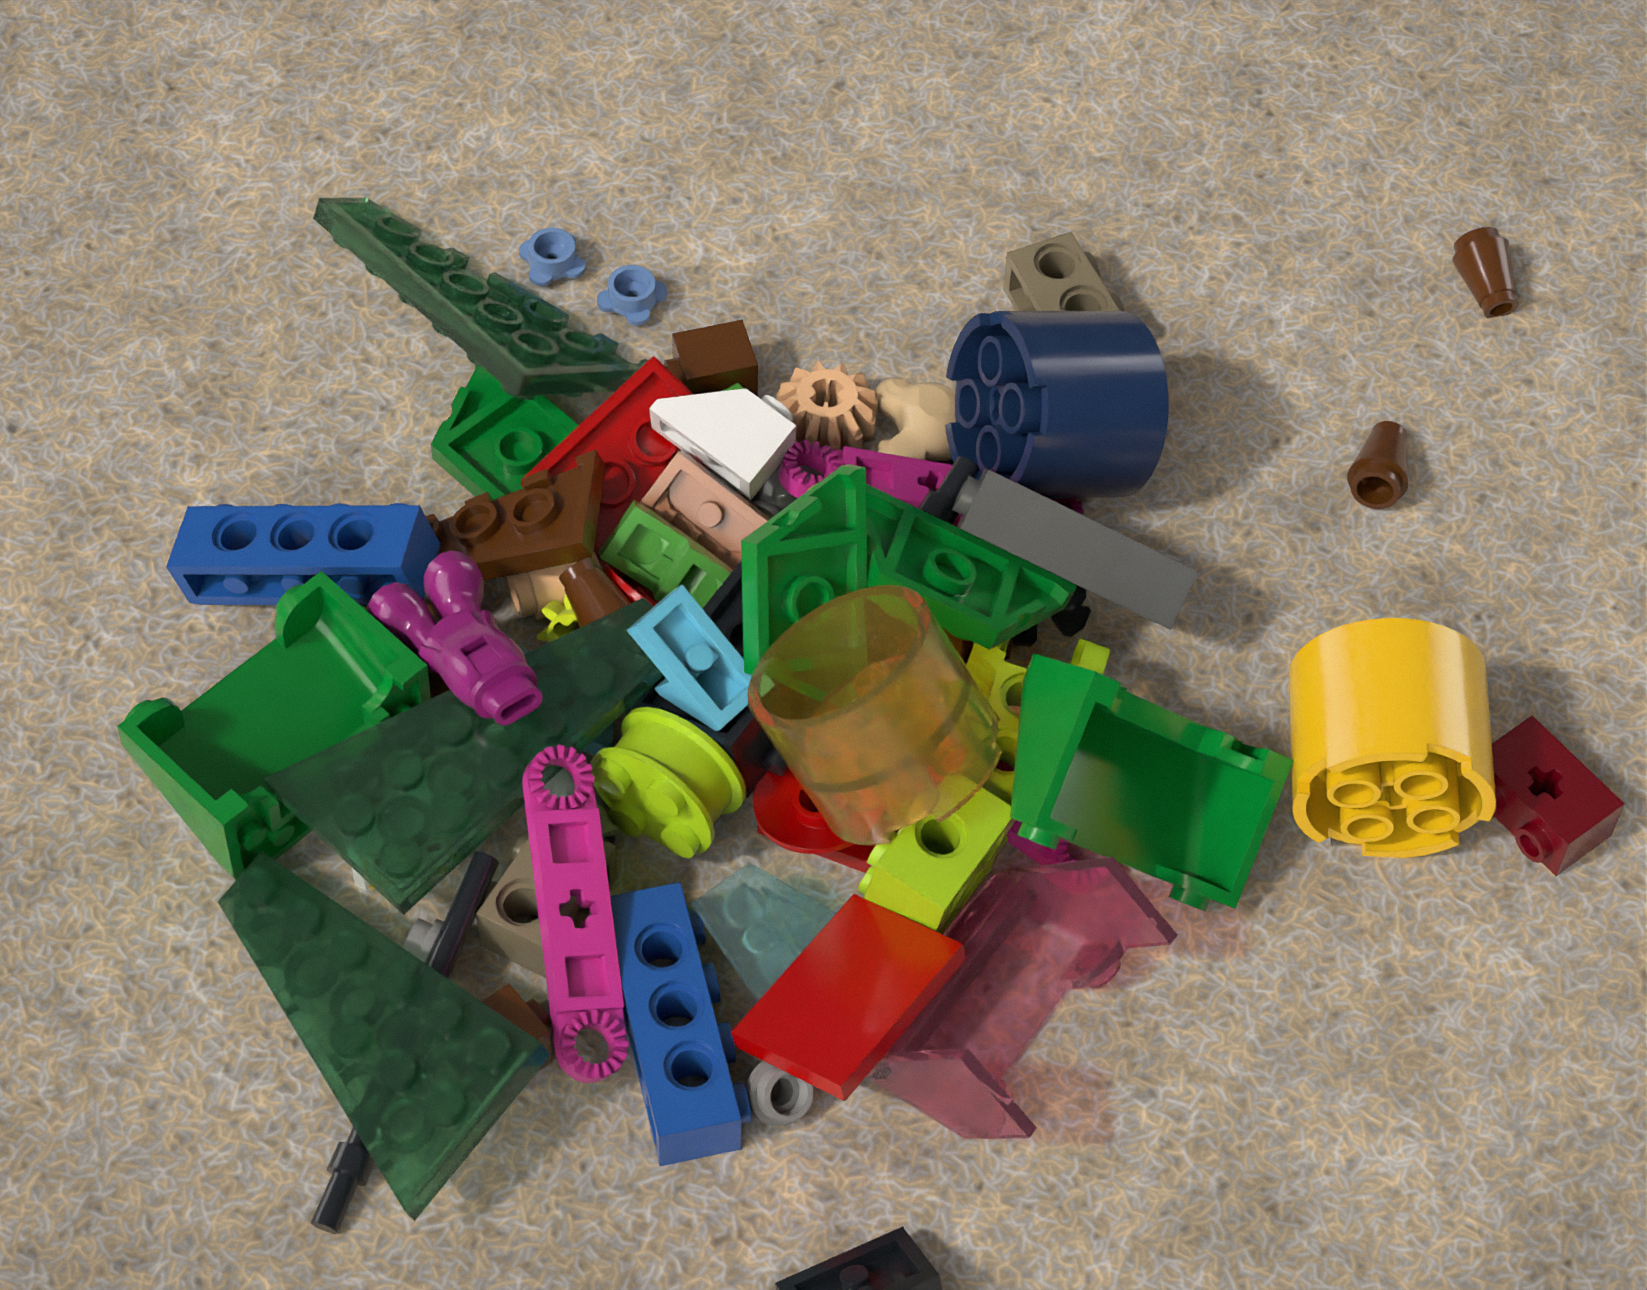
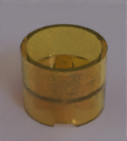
M881 585L859 589L839 596L814 609L794 623L771 645L759 661L749 683L747 697L749 709L829 828L835 835L850 843L859 845L891 843L894 835L893 831L914 824L933 814L938 823L942 822L965 805L981 789L994 771L1002 753L996 743L998 721H1000V718L924 598L916 591L903 586Z

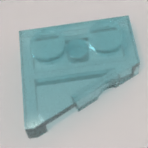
M750 862L690 903L757 1002L837 913Z

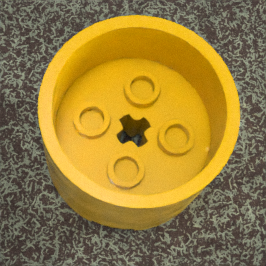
M1378 618L1357 621L1331 629L1309 641L1297 652L1288 672L1291 759L1294 760L1291 767L1292 803L1294 819L1298 827L1309 838L1317 843L1330 837L1349 844L1362 845V856L1410 858L1437 853L1459 845L1460 832L1468 829L1479 820H1491L1496 807L1487 670L1483 654L1470 639L1451 628L1433 622L1409 618Z

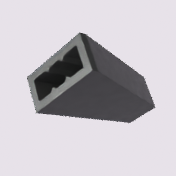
M983 469L979 480L970 475L966 478L952 508L953 511L961 514L956 527L1170 630L1199 572L988 469Z

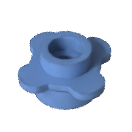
M545 228L537 231L529 240L521 244L519 255L522 260L527 261L531 269L529 271V280L531 283L544 287L550 285L553 280L563 277L576 279L584 274L586 269L585 261L577 257L575 249L576 239L573 235L563 229Z
M626 265L612 272L608 279V290L601 291L597 295V305L603 312H615L626 317L627 322L631 325H643L650 320V311L656 303L666 300L667 288L663 282L655 281L653 274L648 269L638 265Z

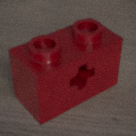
M1533 715L1492 743L1496 807L1492 818L1495 817L1515 836L1519 849L1528 859L1536 863L1541 862L1555 876H1558L1612 836L1625 803Z

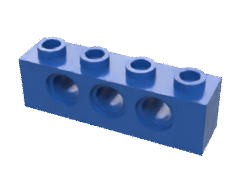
M337 503L331 506H292L288 504H276L274 506H234L230 504L188 506L166 567L188 602L199 605H277L279 599L288 589L295 585H303L320 571L326 574L359 605H368L374 593L381 587L394 582L408 584L424 601V574L429 563L437 557L441 544L420 505H407L403 503H393L390 505H347Z
M681 882L610 896L624 1000L623 1016L659 1166L741 1150V1125L752 1122L750 1103L744 1082L732 1084L727 1064L736 1062L735 1046L728 1021L717 1023L712 1004L720 1003L721 996L714 964H701L697 946L706 944L699 906L687 907ZM660 958L676 962L669 967L663 968L649 964L651 961ZM675 1016L684 1017L691 1021L687 1025L673 1027L663 1023L664 1020ZM686 1076H699L707 1082L698 1087H685L677 1081Z

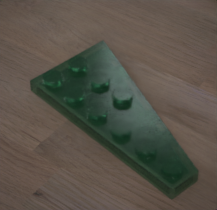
M366 197L319 198L313 219L333 236V241L352 252L365 264V269L370 274L383 279L399 293L398 297L402 302L415 307L432 322V327L436 332L449 337L467 353L466 356L469 361L487 370L502 384V389L515 398L533 400L537 396L564 395L576 398L581 397L583 393L615 392L648 361L643 359L639 363L632 364L615 354L619 345L618 342L602 333L592 335L585 331L568 327L569 314L500 274L493 272L489 274L488 279H485L466 268L470 257L455 248L443 249L436 245L419 241L421 236L420 228Z
M641 598L526 653L525 656L528 664L538 678L537 688L541 691L543 699L538 708L509 725H500L493 718H482L477 715L473 708L465 705L451 690H448L264 778L267 788L400 913L405 915L525 804L522 786L523 774L527 765L539 752L543 751L546 747L564 745L566 748L573 747L579 754L663 676L627 631L654 606L645 598ZM556 765L545 767L541 772L543 774L541 782L547 784L563 767Z
M261 851L218 900V904L403 1210L415 1221L551 1054L540 1041Z

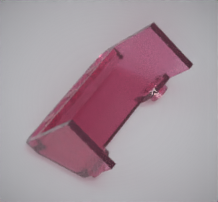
M1114 857L1004 870L988 879L975 891L943 932V935L963 944L966 960L867 1077L875 1084L964 1139L1030 1138L1037 1127L1014 1102V1092L1000 1078L1066 990L1081 989L1088 986L1092 989L1101 987L1118 973L1121 967L1120 959L1128 948L1171 945L1178 934Z

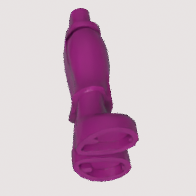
M459 551L441 553L429 563L425 571L424 591L431 609L440 619L437 624L423 599L408 584L394 582L381 587L373 594L368 604L367 612L412 652L419 655V658L427 664L429 670L439 673L451 692L465 705L473 708L477 715L486 719L493 718L500 725H509L539 707L543 696L537 688L538 678L529 666L525 654L509 636L497 627L493 614L485 609L482 611L480 608L484 581L480 569L469 556Z

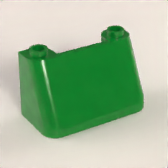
M322 571L303 585L299 584L291 587L279 599L276 605L277 615L274 625L276 638L188 706L180 710L171 699L164 697L155 700H145L133 707L125 717V720L117 726L121 744L217 863L237 882L252 880L423 742L432 726L433 716L427 664Z
M1033 653L1022 683L1010 818L1022 822L1017 835L1053 850H1056L1060 839L1172 884L1169 898L1199 910L1206 911L1210 900L1236 909L1294 760L1263 747L1259 749L1243 744L1230 734L1205 727L1126 691L1127 688L1120 686L1121 682L1096 671Z

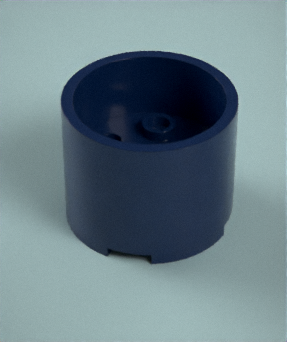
M995 311L975 315L960 332L954 344L946 373L948 379L956 381V422L945 425L949 450L954 463L958 457H966L979 467L976 479L979 480L983 469H988L1049 499L1125 497L1136 493L1147 483L1159 462L1165 443L1169 414V394L1166 371L1159 347L1148 327L1138 317L1125 311Z

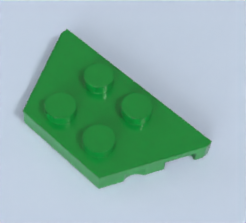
M485 346L478 351L475 357V370L466 388L460 386L451 404L452 413L450 417L441 423L431 443L432 459L475 497L488 492L492 500L523 489L521 479L579 425Z
M848 464L840 466L741 540L744 673L843 714L865 719L869 718L866 468Z
M866 484L867 584L870 593L887 600L893 607L901 611L912 612L945 628L959 639L970 640L990 650L1062 611L1074 594L1077 587L1076 584Z

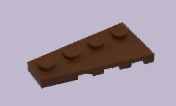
M595 449L577 456L576 468L551 477L548 470L544 469L522 478L523 489L492 500L488 492L468 499L454 516L439 521L434 514L426 516L441 544L438 555L448 551L463 552L477 564L483 581L575 563L589 557L592 558L606 465L598 451Z

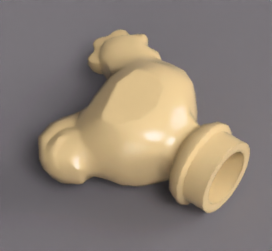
M898 377L887 378L882 381L875 390V397L878 400L877 409L898 426L899 434L891 440H882L878 445V452L933 462L952 459L945 425L956 422L955 390L935 382L912 384L908 379Z

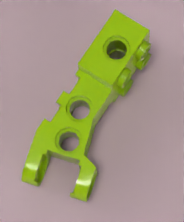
M1079 638L1070 664L1103 674L1111 649ZM1010 639L990 650L974 642L962 677L985 700L975 740L955 767H948L935 786L927 780L920 785L904 810V814L908 817L897 834L888 829L872 850L867 860L871 867L857 888V891L863 894L865 899L943 935L993 868L1000 851L1007 843L1008 831L1016 821L1010 818L1014 771H1001L990 763V760H1001L1008 763L1013 770L1015 768L1019 715L1014 713L1008 706L1021 705L1022 683L1027 669L1004 661Z

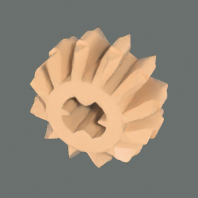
M817 360L811 373L795 367L793 375L790 377V382L781 383L780 389L777 392V400L794 417L792 423L796 425V442L800 445L802 440H808L809 445H813V442L817 441L820 442L819 446L824 447L826 444L832 449L843 450L844 446L861 449L862 442L871 441L872 435L875 433V415H877L878 407L875 391L868 389V382L865 379L864 373L848 375L844 362L832 370L825 369L821 362Z

